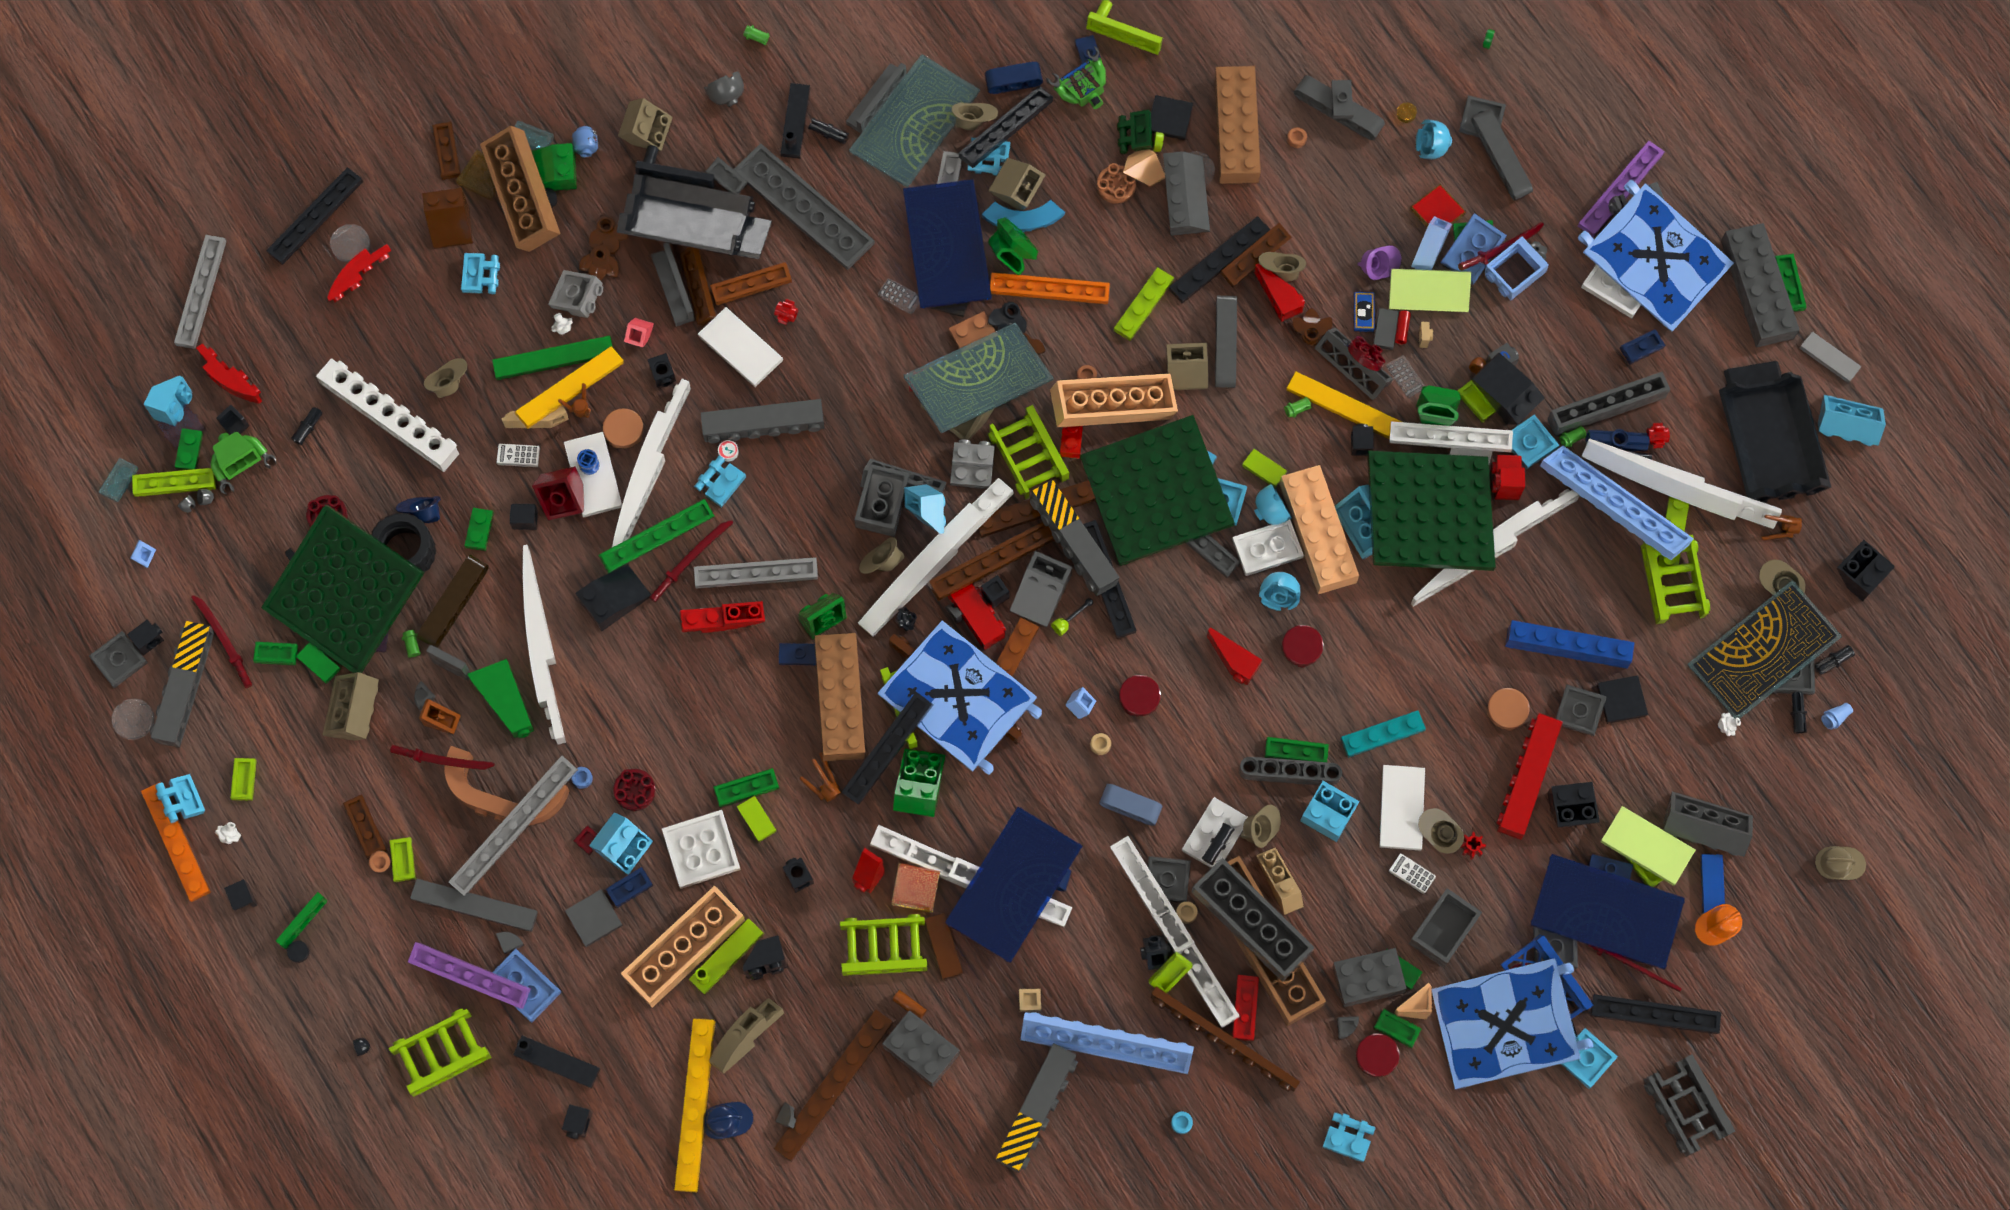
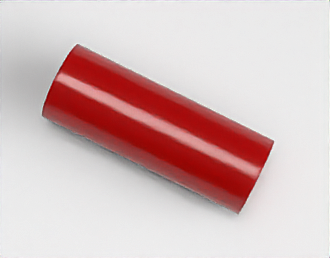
M1399 311L1395 343L1404 345L1407 343L1411 313L1408 311Z

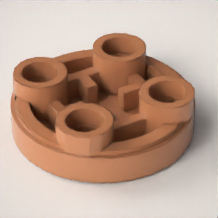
M1115 163L1110 164L1098 176V193L1107 202L1114 204L1124 203L1135 193L1136 179L1123 173L1124 166Z
M617 409L611 412L604 420L603 433L613 448H629L640 443L644 432L643 422L640 416L633 410Z
M1503 688L1496 691L1491 696L1487 706V715L1496 726L1508 731L1520 727L1526 721L1530 711L1527 698L1520 691L1513 688Z

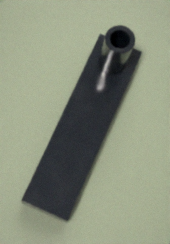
M790 84L781 157L798 159L801 157L810 85Z
M654 145L647 146L643 162L637 161L635 166L636 174L710 189L715 187L714 174L655 164L659 149Z
M523 1035L517 1042V1047L513 1053V1056L591 1089L600 1071V1068Z

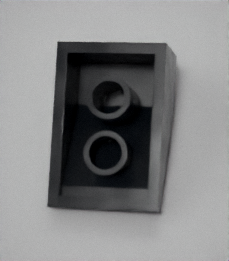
M1501 353L1495 355L1471 379L1506 425H1518L1545 398L1535 384Z
M628 564L590 582L575 593L578 601L601 631H604L651 596L650 592Z

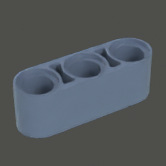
M1106 784L1099 802L1104 808L1150 826L1156 825L1163 807L1154 800L1113 784Z

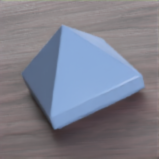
M139 540L130 559L148 568L156 549Z

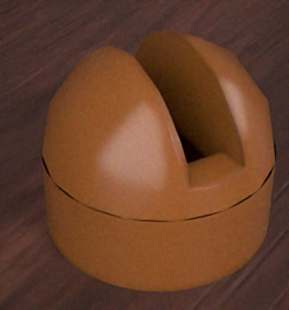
M1476 357L1471 361L1469 369L1477 374L1487 363L1483 358Z

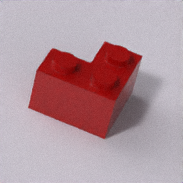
M1497 455L1495 461L1491 463V474H1494L1491 492L1495 493V500H1519L1525 488V468H1522V456Z

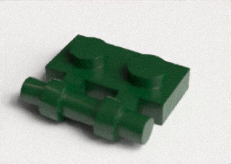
M1149 109L1131 112L1130 120H1126L1125 115L1118 117V147H1120L1121 154L1128 153L1129 145H1131L1133 151L1152 148L1151 112ZM1128 129H1131V136H1127Z

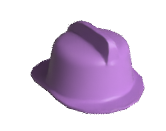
M1394 246L1371 249L1363 254L1361 262H1358V266L1372 280L1390 277L1391 269H1399L1401 265V254Z

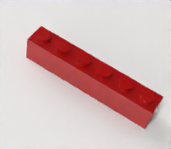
M1540 713L1536 719H1531L1528 730H1531L1530 737H1525L1522 749H1525L1523 756L1519 755L1515 766L1519 768L1517 775H1512L1509 786L1512 787L1510 794L1506 793L1502 804L1506 806L1504 813L1500 812L1496 824L1499 825L1498 832L1520 840L1525 835L1563 721Z

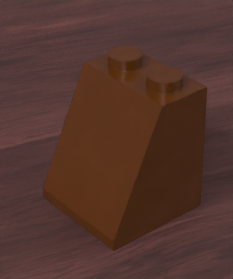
M462 188L422 193L424 213L433 248L473 244L470 209Z

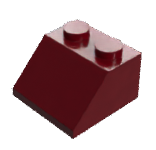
M575 466L541 474L533 483V490L548 521L584 512V487Z

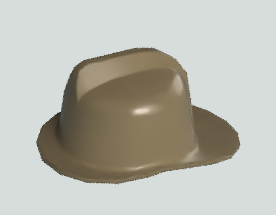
M957 103L952 106L951 110L956 116V127L972 131L979 128L983 122L991 121L998 116L996 107L984 103Z
M1266 252L1261 254L1258 259L1259 264L1263 268L1271 271L1285 282L1297 280L1299 272L1306 267L1305 259L1294 254Z
M461 358L447 362L437 371L427 376L424 381L425 388L429 391H434L438 398L452 395L457 391L460 378L467 370V362Z
M890 537L886 539L881 545L869 552L860 563V572L868 574L876 569L882 571L893 570L904 559V554L897 547L896 538Z
M1774 559L1767 561L1762 566L1759 573L1760 582L1776 598L1792 585L1803 596L1806 586L1805 581L1787 563Z
M1266 805L1257 814L1246 818L1243 823L1241 838L1246 839L1259 848H1264L1279 831L1281 816L1278 809L1273 805Z
M1432 808L1424 811L1419 817V831L1438 851L1446 854L1454 853L1462 846L1464 839L1463 831L1446 812L1441 809Z
M1826 847L1816 856L1815 864L1818 872L1828 879L1854 880L1862 876L1866 869L1864 856L1855 848Z

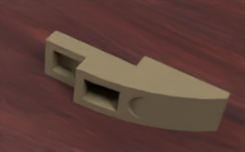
M769 998L756 1009L750 1007L726 1032L714 1050L709 1062L724 1074L755 1047L753 1041L784 1014L783 1009Z

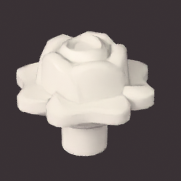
M561 313L554 315L556 322L551 327L552 332H558L563 335L570 331L573 319L563 318Z
M1722 713L1718 727L1727 736H1734L1735 730H1737L1736 726L1741 725L1740 719L1731 717L1730 713Z
M228 822L225 826H218L215 834L219 836L222 843L231 844L232 842H238L241 834L232 822Z

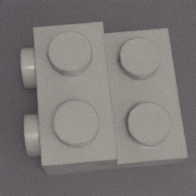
M563 270L548 305L553 309L568 311L574 316L588 318L589 314L595 311L597 296L603 293V283L593 275Z
M966 439L959 440V443L954 442L950 486L988 489L991 486L994 446H991V443L981 441L979 444H971V441Z

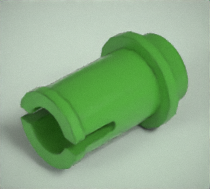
M748 25L744 31V36L747 40L752 39L763 45H766L770 35L754 28L753 25Z
M1304 397L1294 403H1287L1284 410L1289 418H1294L1296 414L1311 409V403L1307 397Z
M1580 426L1568 433L1563 432L1562 436L1559 437L1562 446L1571 447L1573 443L1586 438V431Z
M414 630L403 632L402 640L405 642L407 656L409 658L419 656L421 653L417 642L418 634Z

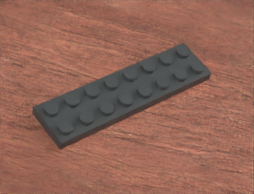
M761 143L733 169L747 181V184L847 270L875 244V240Z

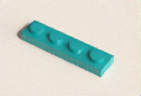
M1419 710L1342 736L1341 741L1349 758L1424 732L1426 727Z

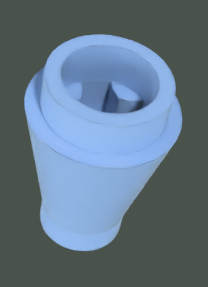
M1844 703L1825 711L1821 720L1826 728L1830 730L1833 728L1837 729L1853 713V709L1850 704Z

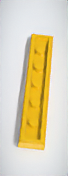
M612 346L516 410L515 415L527 429L561 407L562 405L558 402L559 399L567 403L582 392V383L586 384V389L621 366L624 360Z
M1295 372L1287 387V391L1302 398L1307 397L1310 402L1356 424L1373 426V432L1389 440L1391 422H1401L1299 372Z

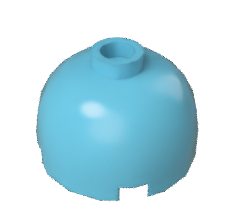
M1426 119L1421 123L1424 124L1422 129L1417 131L1416 150L1421 151L1420 158L1437 159L1447 152L1452 144V137L1448 128L1442 122Z
M1272 484L1264 487L1258 493L1255 500L1257 509L1254 511L1260 521L1264 519L1268 524L1278 525L1292 518Z
M1271 573L1263 580L1259 597L1262 598L1261 602L1263 605L1270 609L1281 611V607H1288V610H1291L1300 602V585L1296 578L1288 573Z

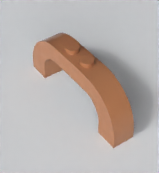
M450 746L447 757L473 760L470 752ZM445 765V777L451 791L462 804L475 810L474 813L482 817L490 815L495 817V821L502 823L518 805V803L471 787L467 780L468 768ZM567 785L562 787L529 825L545 822L562 808L570 792Z

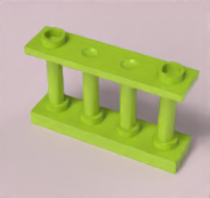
M1033 405L1025 409L1024 419L997 431L994 424L990 425L989 439L992 444L996 443L1017 482L1015 487L1020 495L1023 494L1025 499L1029 498V488L1050 478L1059 477L1061 482L1069 479V471ZM1026 426L1033 428V436L1007 448L1001 439ZM1041 443L1043 447L1042 453L1015 465L1010 456L1011 454L1032 444ZM1050 460L1053 465L1051 470L1024 482L1020 471L1041 461Z
M1693 539L1690 545L1682 551L1687 552L1688 564L1661 567L1657 562L1658 556L1662 554L1644 542L1641 545V551L1656 625L1664 624L1671 614L1698 611L1700 618L1707 616L1710 611V602L1705 597L1697 557V541ZM1691 572L1693 583L1667 587L1662 585V575ZM1695 592L1697 603L1677 606L1666 605V595Z
M919 914L908 915V918L861 921H857V918L844 919V922H840L841 930H847L848 960L846 963H842L843 976L927 971V959H922V956H920L919 926L925 925V917H920ZM910 926L912 956L910 960H901V957H899L898 927ZM889 927L891 958H889V961H880L877 950L876 928ZM855 929H868L869 959L867 962H859L857 960Z
M467 1009L456 1010L451 1014L452 1017L406 1040L405 1038L399 1039L389 1048L393 1055L400 1053L412 1079L407 1089L413 1097L491 1058L486 1047H478L466 1022V1019L472 1017ZM456 1024L459 1025L470 1048L469 1055L463 1058L458 1056L446 1030ZM439 1034L451 1059L450 1064L443 1068L438 1065L427 1041L428 1038ZM418 1043L431 1068V1074L424 1078L419 1076L407 1050Z

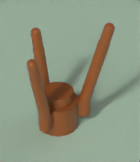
M582 383L581 399L575 400L572 406L562 399L558 400L561 405L567 408L569 412H574L577 417L589 418L591 409L586 402L585 383Z
M1783 514L1780 517L1765 515L1766 519L1782 522V530L1785 533L1762 536L1761 539L1793 538V534L1800 533L1802 520L1801 518Z
M820 752L821 761L830 780L827 779L815 759H812V763L824 781V784L820 786L822 791H819L804 777H800V780L817 794L821 801L825 799L829 802L840 795L841 792L827 761H823L822 752Z

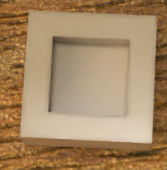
M1421 322L1419 327V348H1427L1429 342L1433 340V329H1429V322Z
M1019 989L1020 1012L1041 1011L1040 989Z

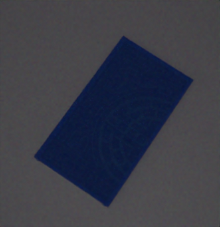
M974 179L903 188L920 308L992 299Z
M1017 807L945 923L1003 958L1006 962L1011 963L1083 846L1026 812L1021 807Z
M1551 854L1531 920V926L1665 970L1685 898Z

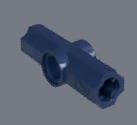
M1622 429L1615 431L1588 430L1585 438V445H1587L1589 439L1628 451L1646 452L1649 446L1648 433L1626 432ZM1614 437L1618 438L1621 444H1617L1614 441Z

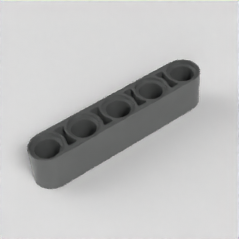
M1305 75L1294 90V95L1333 119L1331 88ZM1354 101L1353 118L1334 119L1369 140H1375L1385 125L1384 120L1380 116Z
M1488 109L1471 118L1473 127L1512 199L1515 201L1532 193V185L1493 112Z
M1217 295L1215 387L1235 388L1237 296Z
M1246 757L1241 761L1239 774L1245 780L1321 785L1322 781H1325L1335 786L1340 781L1342 769L1336 763ZM1251 765L1254 771L1246 772L1243 767ZM1266 766H1271L1274 768L1275 772L1273 774H1268L1265 772L1264 768ZM1293 768L1296 774L1288 775L1285 769ZM1306 770H1314L1316 772V776H1308L1306 774ZM1334 771L1337 777L1332 779L1328 777L1327 772Z

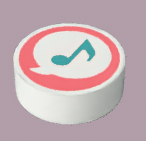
M726 440L720 443L718 447L719 456L723 457L727 462L737 458L739 451L735 442Z

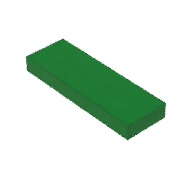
M1794 253L1775 256L1793 312L1804 311L1807 307Z
M1267 737L1264 758L1327 762L1329 744Z
M771 768L714 786L713 788L719 807H724L752 798L753 796L778 790L779 785L774 769Z
M317 892L277 938L276 942L286 950L327 903L324 896Z

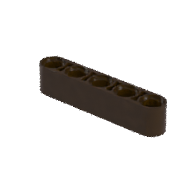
M472 555L465 559L422 625L417 639L437 648L440 646L486 575L489 568L488 564Z

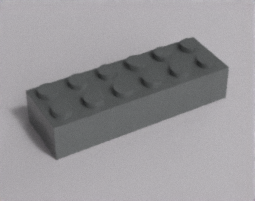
M1764 223L1726 231L1721 239V244L1725 255L1734 262L1730 267V271L1756 348L1793 340L1800 329Z
M1221 858L1192 887L1191 893L1282 982L1313 952L1315 947L1224 858Z

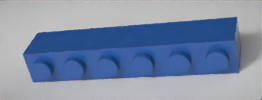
M1512 620L1508 627L1505 647L1627 669L1632 662L1635 642Z

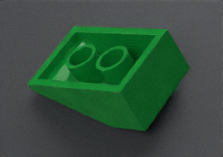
M572 143L554 144L531 151L544 188L554 191L577 189L576 158Z
M835 593L825 594L817 600V603L812 606L807 605L800 610L798 614L799 621L812 640L816 635H821L847 619L845 602L842 596Z

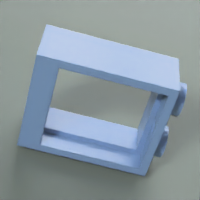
M1521 237L1486 265L1485 276L1491 283L1494 282L1499 287L1498 290L1504 297L1512 300L1546 273L1549 264ZM1518 252L1535 272L1512 289L1495 270Z

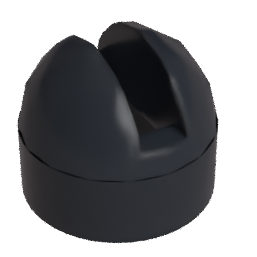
M358 1038L353 1040L357 1056L364 1055L369 1051L370 1044L367 1039Z

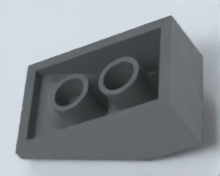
M870 464L854 519L855 528L895 537L905 498L904 487H907L910 473Z

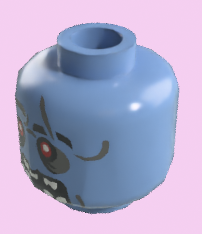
M579 127L572 134L574 152L580 154L581 157H590L598 150V136L591 127Z

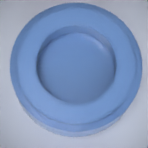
M578 767V771L571 777L572 783L579 789L587 788L591 785L593 776L589 769Z

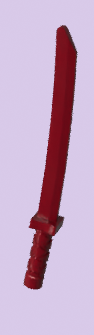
M1538 223L1486 252L1479 251L1478 256L1459 263V270H1465L1479 263L1488 264V259L1501 254L1521 237L1527 240L1537 234L1544 226V223Z
M727 521L717 526L671 572L668 570L665 580L649 598L656 603L671 583H676L678 581L677 577L717 537L733 525V521Z
M192 595L191 598L230 657V663L236 667L235 669L244 687H251L252 682L244 669L242 657L237 654L228 636L204 600Z
M392 745L390 748L391 753L407 756L418 763L425 761L478 770H486L495 766L493 762L439 756L425 753L417 748L415 751Z
M1577 937L1582 943L1597 950V955L1601 956L1602 952L1652 979L1681 992V987L1609 950L1606 946Z

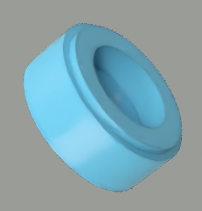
M1183 1111L1174 1114L1171 1120V1127L1178 1134L1189 1132L1193 1125L1192 1117Z

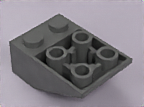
M1035 551L1019 586L1010 612L1047 628L1072 576L1073 567Z

